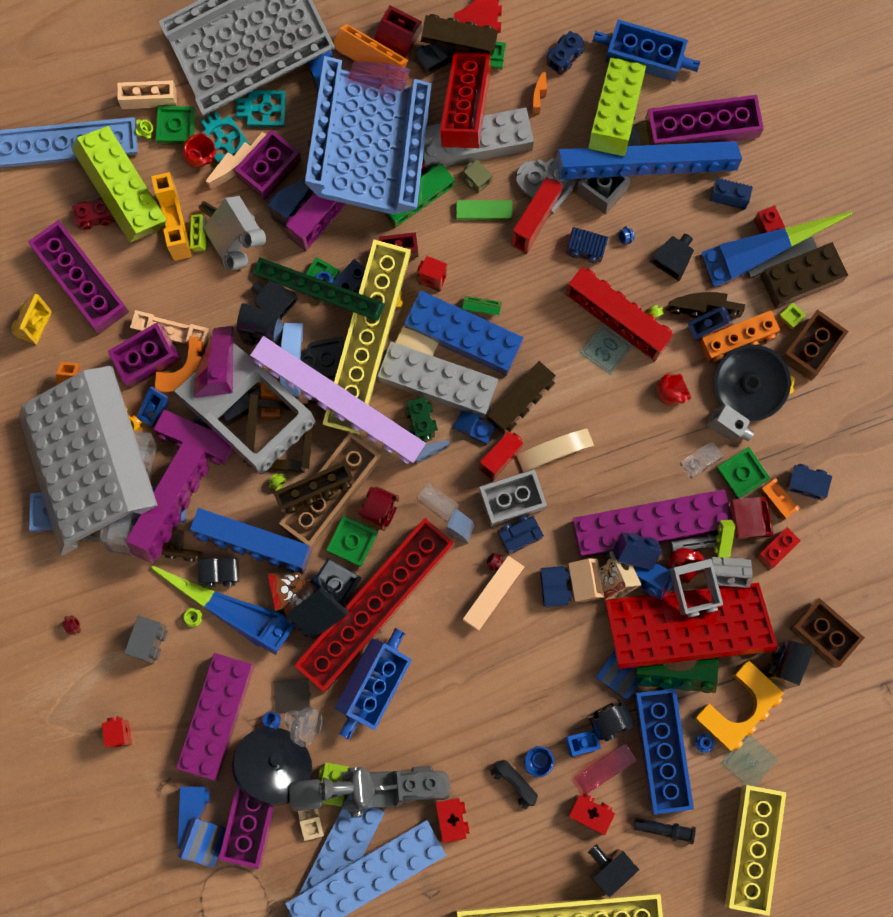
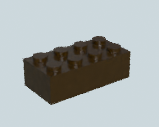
M833 242L764 269L760 278L775 309L842 283L847 278L848 273Z

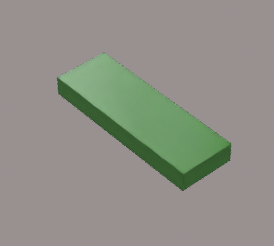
M457 200L456 220H512V200Z

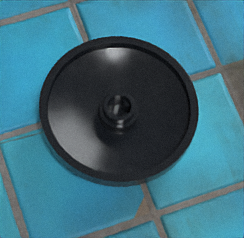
M744 345L730 351L719 362L714 374L713 387L715 396L721 406L727 404L749 421H757L774 415L782 408L790 393L791 376L785 361L772 349L761 345Z
M264 727L250 732L241 740L233 755L232 772L238 787L248 798L266 806H281L290 803L289 787L291 783L311 779L312 760L308 749L296 735L282 728Z

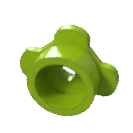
M136 120L135 134L150 139L152 137L151 132L153 131L151 122L148 120Z

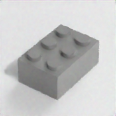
M535 469L479 487V494L491 527L546 510L547 507Z

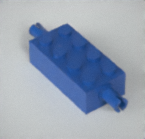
M619 19L613 34L609 35L595 30L592 42L608 46L606 62H609L611 57L646 65L645 73L674 82L679 69L684 68L697 73L701 62L685 57L684 52L688 42L687 39Z
M394 628L387 643L371 638L334 708L345 714L347 718L339 735L350 740L357 724L360 725V723L376 730L412 661L411 658L400 653L397 649L406 634L403 631Z

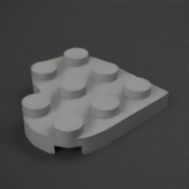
M551 158L546 163L541 160L524 162L517 171L516 185L529 198H534L546 177L556 179L563 185L561 195L551 211L554 214L574 189L579 178L559 179L555 163L556 158Z

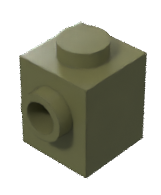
M476 160L464 168L463 180L469 188L472 187L479 194L492 182L493 175Z

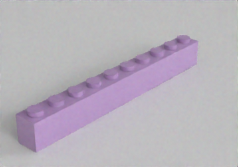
M263 336L250 356L254 358L253 363L261 368L266 366L270 369L269 373L276 378L283 377L286 379L285 384L293 389L298 387L302 390L301 394L309 400L312 397L318 400V406L326 411L330 408L335 412V417L341 421H344V419L351 422L350 427L356 431H365L368 433L366 435L368 439L375 443L377 440L384 444L382 448L391 454L395 451L400 455L398 458L406 464L409 462L414 463L425 447L426 443L266 337Z

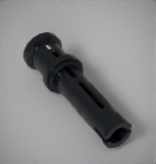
M635 817L633 830L671 837L672 841L682 840L693 845L696 827L688 828L679 826V823L670 825Z

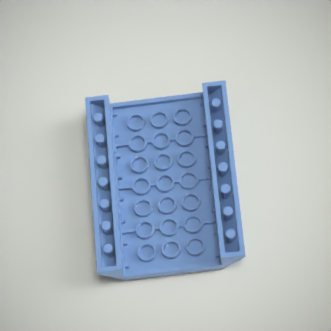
M324 56L305 184L320 198L394 215L416 210L432 83L414 79L411 86L407 87L341 70L342 60Z

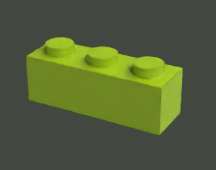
M202 214L191 215L190 249L194 252L206 251V232L203 227L207 223V218Z
M720 520V524L717 527L718 535H716L714 552L718 558H729L735 525L732 520Z

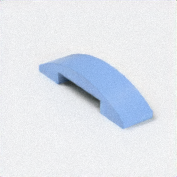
M284 323L281 348L301 360L303 323ZM280 376V384L294 397H300V389L298 387L295 389L285 384L286 379Z

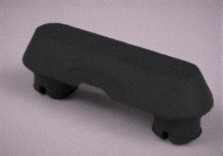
M506 760L495 762V767L491 769V775L495 774V779H500L503 776L516 787V791L521 796L518 799V804H523L521 808L527 809L529 806H535L538 795Z

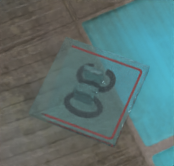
M602 324L580 353L611 375L633 345Z
M746 735L742 739L743 745L737 751H731L722 763L747 785L756 787L778 759L756 739Z

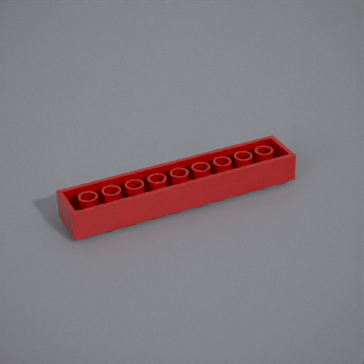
M424 518L347 605L349 614L323 632L294 666L326 693L369 644L371 638L378 634L454 547V542Z

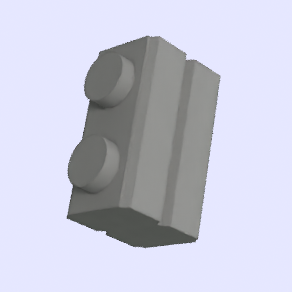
M711 558L718 586L750 588L753 575L751 560L743 558Z

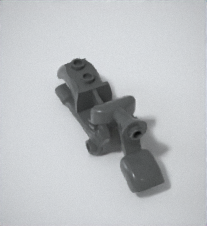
M431 766L413 767L411 770L370 772L363 767L348 768V772L342 773V780L350 782H331L323 777V783L318 779L293 782L289 787L290 806L294 811L317 809L322 806L323 800L326 801L339 797L342 794H351L353 800L344 801V809L348 810L351 818L363 817L364 811L370 807H398L401 803L419 800H445L450 796L449 775L444 771L433 770Z

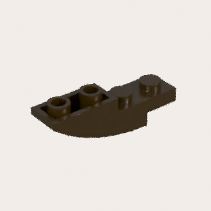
M701 292L684 295L669 301L666 310L675 315L683 313L688 314L689 317L698 318L704 315L706 311L714 312V309L723 306L727 309L731 318H737L743 314L745 304L727 301L728 294Z

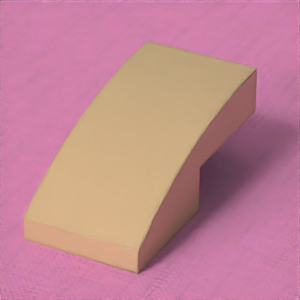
M401 327L394 342L433 356L438 342L406 327Z
M318 808L298 811L304 841L324 836Z

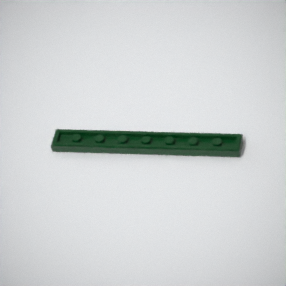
M259 257L253 271V275L273 281L286 288L377 322L385 305L381 301Z

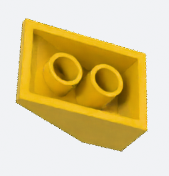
M34 294L28 297L25 303H22L20 306V314L12 324L11 333L16 338L37 345L52 311L38 294Z

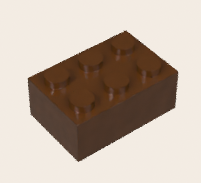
M817 309L782 356V359L786 364L812 381L849 331Z
M820 598L814 600L790 627V630L805 644L814 648L813 651L833 668L840 667L865 638Z

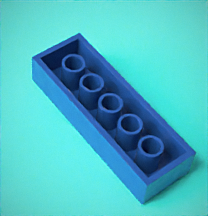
M420 291L404 323L406 328L438 342V345L505 376L508 375L524 337L423 291Z
M201 508L197 509L190 528L194 533V537L199 541L207 543L210 540L219 548L226 549V547H230L233 552L240 555L248 553L252 559L261 562L263 559L268 560L270 565L278 568L281 565L286 566L288 571L292 573H305L312 553L309 545Z
M676 689L635 693L634 701L651 814L694 810Z

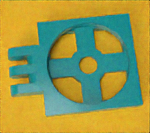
M252 90L249 92L248 99H236V104H238L236 111L238 112L235 113V117L248 119V127L285 128L286 91ZM263 96V102L253 104L256 99ZM271 96L277 98L281 105H273ZM269 106L270 110L268 112H265L263 110V107ZM252 112H261L263 114L262 121H256L252 116ZM272 113H281L277 121H270Z
M215 111L213 112L215 120L210 115L206 116L210 123L207 124L204 119L200 120L206 129L203 133L208 137L210 134L215 133L218 137L217 141L214 142L216 151L223 148L234 156L244 142L249 144L230 115L221 119ZM227 125L233 127L234 131L224 134L221 128ZM240 137V143L235 149L232 146V141ZM222 138H227L228 142L223 144L221 140ZM216 153L214 159L219 164L226 154Z

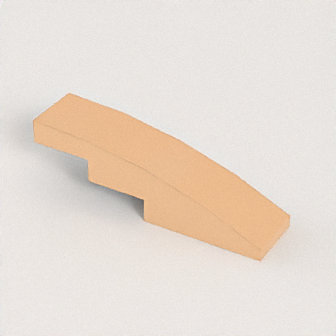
M261 132L251 146L244 142L234 156L227 153L207 178L208 188L213 189L236 175L234 169L266 134Z
M508 556L462 621L476 631H479L524 569V566Z

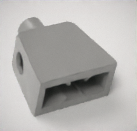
M727 404L714 409L706 424L707 427L731 440L743 438L749 442L754 435V432L747 428L750 421Z

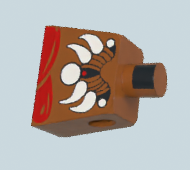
M298 572L268 574L275 611H283L284 607L312 579L302 581L301 574Z

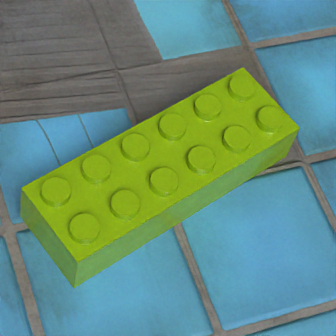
M610 57L588 149L625 157L646 65Z
M106 126L77 137L71 149L129 243L161 230L167 219L110 127Z

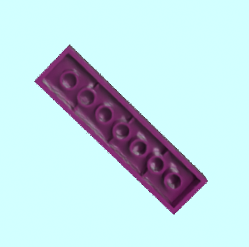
M723 489L574 517L571 522L580 559L613 551L622 532L635 533L646 538L652 537L660 544L672 540L707 535L708 533H718L717 527L720 524V520H732L729 512L726 491Z

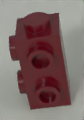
M102 197L92 202L82 201L72 206L75 224L79 229L89 230L93 226H107L111 222H115V218Z

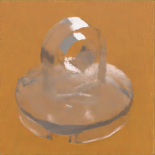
M307 707L302 711L292 710L284 716V722L290 730L292 742L301 747L311 744L315 740L313 737L316 733L319 734L323 724L322 714L312 707Z

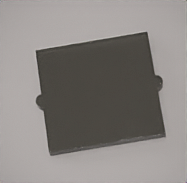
M308 678L274 681L275 695L273 699H275L276 714L311 711V693L309 692Z

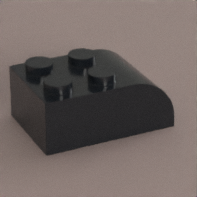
M244 303L241 304L237 319V331L243 343L254 346L264 336L279 346L283 334L280 315Z
M791 640L780 643L777 651H772L771 656H773L771 664H767L764 674L775 685L789 689L800 686L814 648Z

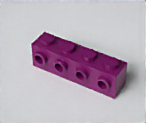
M163 410L154 428V432L159 440L173 442L177 448H180L183 442L203 450L209 461L216 465H220V463L226 465L233 451V448L215 431L167 410Z

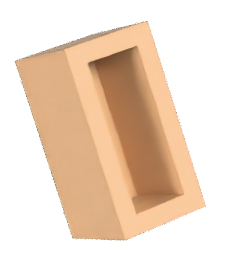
M585 559L569 563L568 572L572 580V595L575 598V602H586L605 597L598 559Z

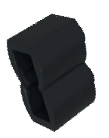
M433 44L422 45L416 49L414 59L425 75L428 76L451 63L454 52L457 51Z
M237 557L198 560L199 584L204 585V588H214L215 584H223L224 587L235 586V583L240 582L239 559Z

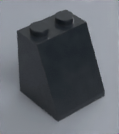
M318 575L284 607V617L291 624H297L299 631L305 637L309 635L312 639L318 637L349 614L344 599Z

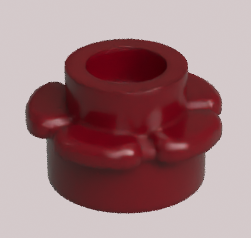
M492 553L487 558L485 565L489 567L490 571L498 570L503 563L501 560L502 555Z

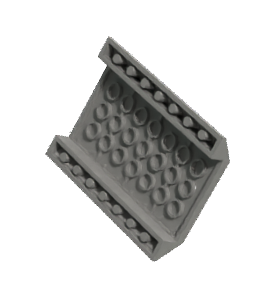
M198 0L159 20L160 26L166 38L170 41L196 96L195 100L203 116L335 48L312 0Z
M112 366L83 370L22 404L19 420L60 555L78 548L77 541L132 512L143 514L158 506Z

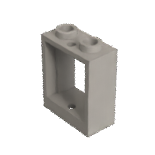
M712 559L669 569L681 615L687 614L689 618L699 615L701 610L706 609V613L717 611V606L723 605ZM704 569L712 602L687 608L679 575Z

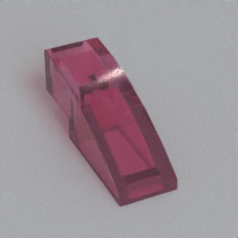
M353 62L348 79L380 90H384L386 86L403 92L410 69L380 62Z
M623 744L575 777V780L583 792L588 794L637 760L627 745Z

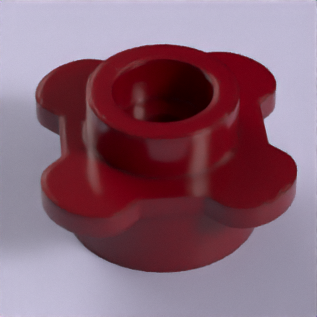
M72 615L64 617L65 620L62 622V626L69 635L81 632L80 622L76 617Z

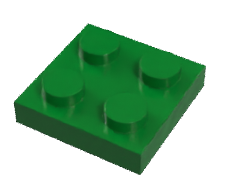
M158 106L156 142L184 144L189 136L194 135L195 107Z
M747 447L716 467L737 499H740L770 479L750 447Z
M343 516L326 551L362 568L378 535V531Z

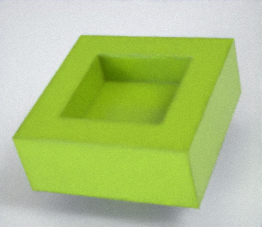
M794 303L779 315V318L791 329L806 317V314Z

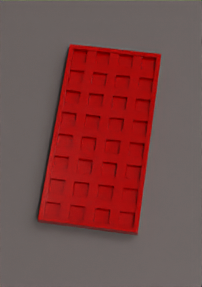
M759 582L751 583L750 588L719 587L723 605L717 606V611L706 613L705 609L699 611V615L689 618L687 614H680L675 592L666 593L661 600L650 595L605 600L618 668L623 669L777 651V642ZM709 588L683 591L687 608L712 602Z

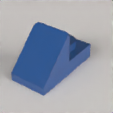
M150 387L136 417L149 427H154L162 410L169 406L168 397L155 388Z
M461 411L453 429L487 445L495 430V426L479 419L477 414Z
M594 730L565 737L570 757L601 749L599 739Z

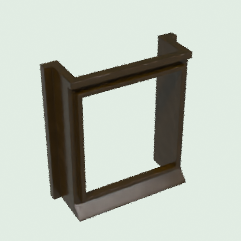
M250 394L245 446L253 453L258 407L292 411L283 401L258 399V395ZM308 400V404L303 405L314 417L316 401ZM313 427L304 433L301 461L277 459L269 469L305 472V469H309Z

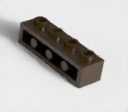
M430 14L425 16L420 42L472 53H489L492 57L498 30L488 25L481 27L476 26L473 22L462 23L458 22L455 18L443 19L439 15Z
M538 361L488 414L487 420L503 434L507 431L511 432L517 426L516 421L520 417L523 419L530 412L528 408L533 403L536 405L543 396L541 394L545 390L549 391L555 385L556 375Z
M344 461L273 492L282 514L287 513L289 515L298 511L297 508L305 505V507L313 505L316 503V499L321 497L323 499L329 498L334 495L335 491L340 489L345 491L351 488L355 482L347 462Z

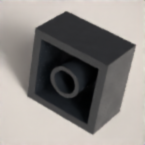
M596 844L587 852L599 865V868L589 877L609 898L640 870L622 850L618 849L608 858L598 844Z

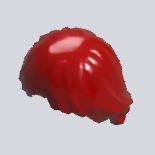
M203 132L189 136L182 147L184 161L195 168L208 165L213 161L216 154L215 144Z
M667 373L657 382L656 391L664 404H683L691 399L682 374Z
M679 548L669 557L668 568L671 569L700 562L705 559L700 552ZM700 570L680 574V581L688 584Z

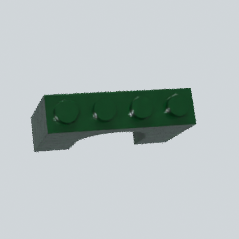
M719 657L698 660L694 667L686 671H674L663 664L637 667L636 685L716 693Z

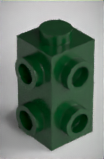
M426 397L407 401L408 407H405L407 419L411 418L412 425L409 426L411 434L424 442L431 441L435 437V431H438L436 420H432L430 413H433L431 401L427 402Z

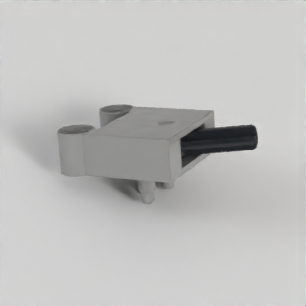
M240 196L225 198L218 208L203 201L199 205V209L211 217L203 229L223 260L224 267L228 271L245 268L248 264V257L245 252L240 251L241 247L263 246L266 242V235L256 224L254 215L250 214Z

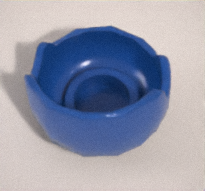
M541 746L530 749L524 758L525 770L533 777L548 775L554 767L552 752L546 747Z

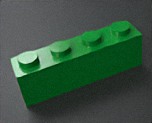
M442 163L438 166H432L427 171L428 173L421 176L416 210L394 215L384 213L395 228L455 187V179Z

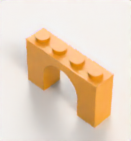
M170 172L151 176L155 195L159 201L162 213L167 219L165 223L166 228L163 231L168 250L174 261L191 258L192 253L179 196Z
M749 660L745 661L732 676L752 696L753 710L750 716L741 723L731 722L724 718L712 705L706 704L693 718L728 752L737 751L743 745L742 739L746 735L748 737L751 736L757 729L755 725L759 721L763 722L769 716L768 711L772 706L776 708L783 700L781 696L784 692Z

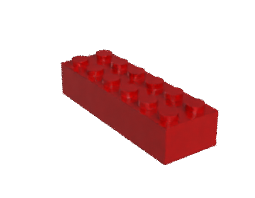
M454 52L440 128L442 147L479 149L491 76V56L489 53Z
M581 267L568 283L565 294L567 297L654 362L669 345L674 335L669 327L656 322L657 320L653 315L644 313L638 304L629 302L622 292L613 290L607 281L598 279L592 270Z

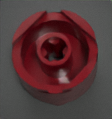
M370 487L366 495L367 501L361 505L358 515H361L362 523L385 531L384 526L388 527L395 515L397 507L394 506L395 501L399 502V496L379 487Z

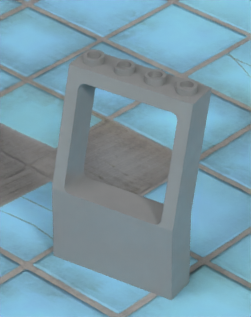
M233 343V393L195 398L194 379L197 371L174 392L186 407L209 425L261 475L272 466V463L279 457H282L286 450L292 444H295L306 431L310 430L316 421L312 413L263 367L261 368L253 363L254 359ZM261 381L297 416L262 450L255 454L228 430L218 418L256 382Z

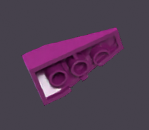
M233 326L213 329L194 379L195 398L233 393Z

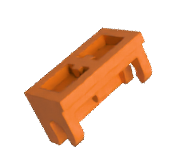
M775 478L758 492L763 498H768L769 506L783 522L800 507L796 506Z

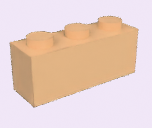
M173 80L117 83L118 102L121 109L177 106V90Z

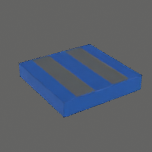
M614 649L595 678L627 701L638 687L636 685L637 667L619 669Z
M192 817L178 857L214 868L222 848L226 827Z

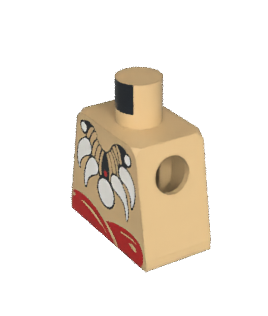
M613 551L605 553L607 564L600 568L604 600L621 598L641 586L633 565L617 562Z

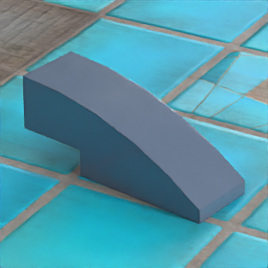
M453 509L447 526V534L453 535L454 539L468 544L474 523L466 515Z

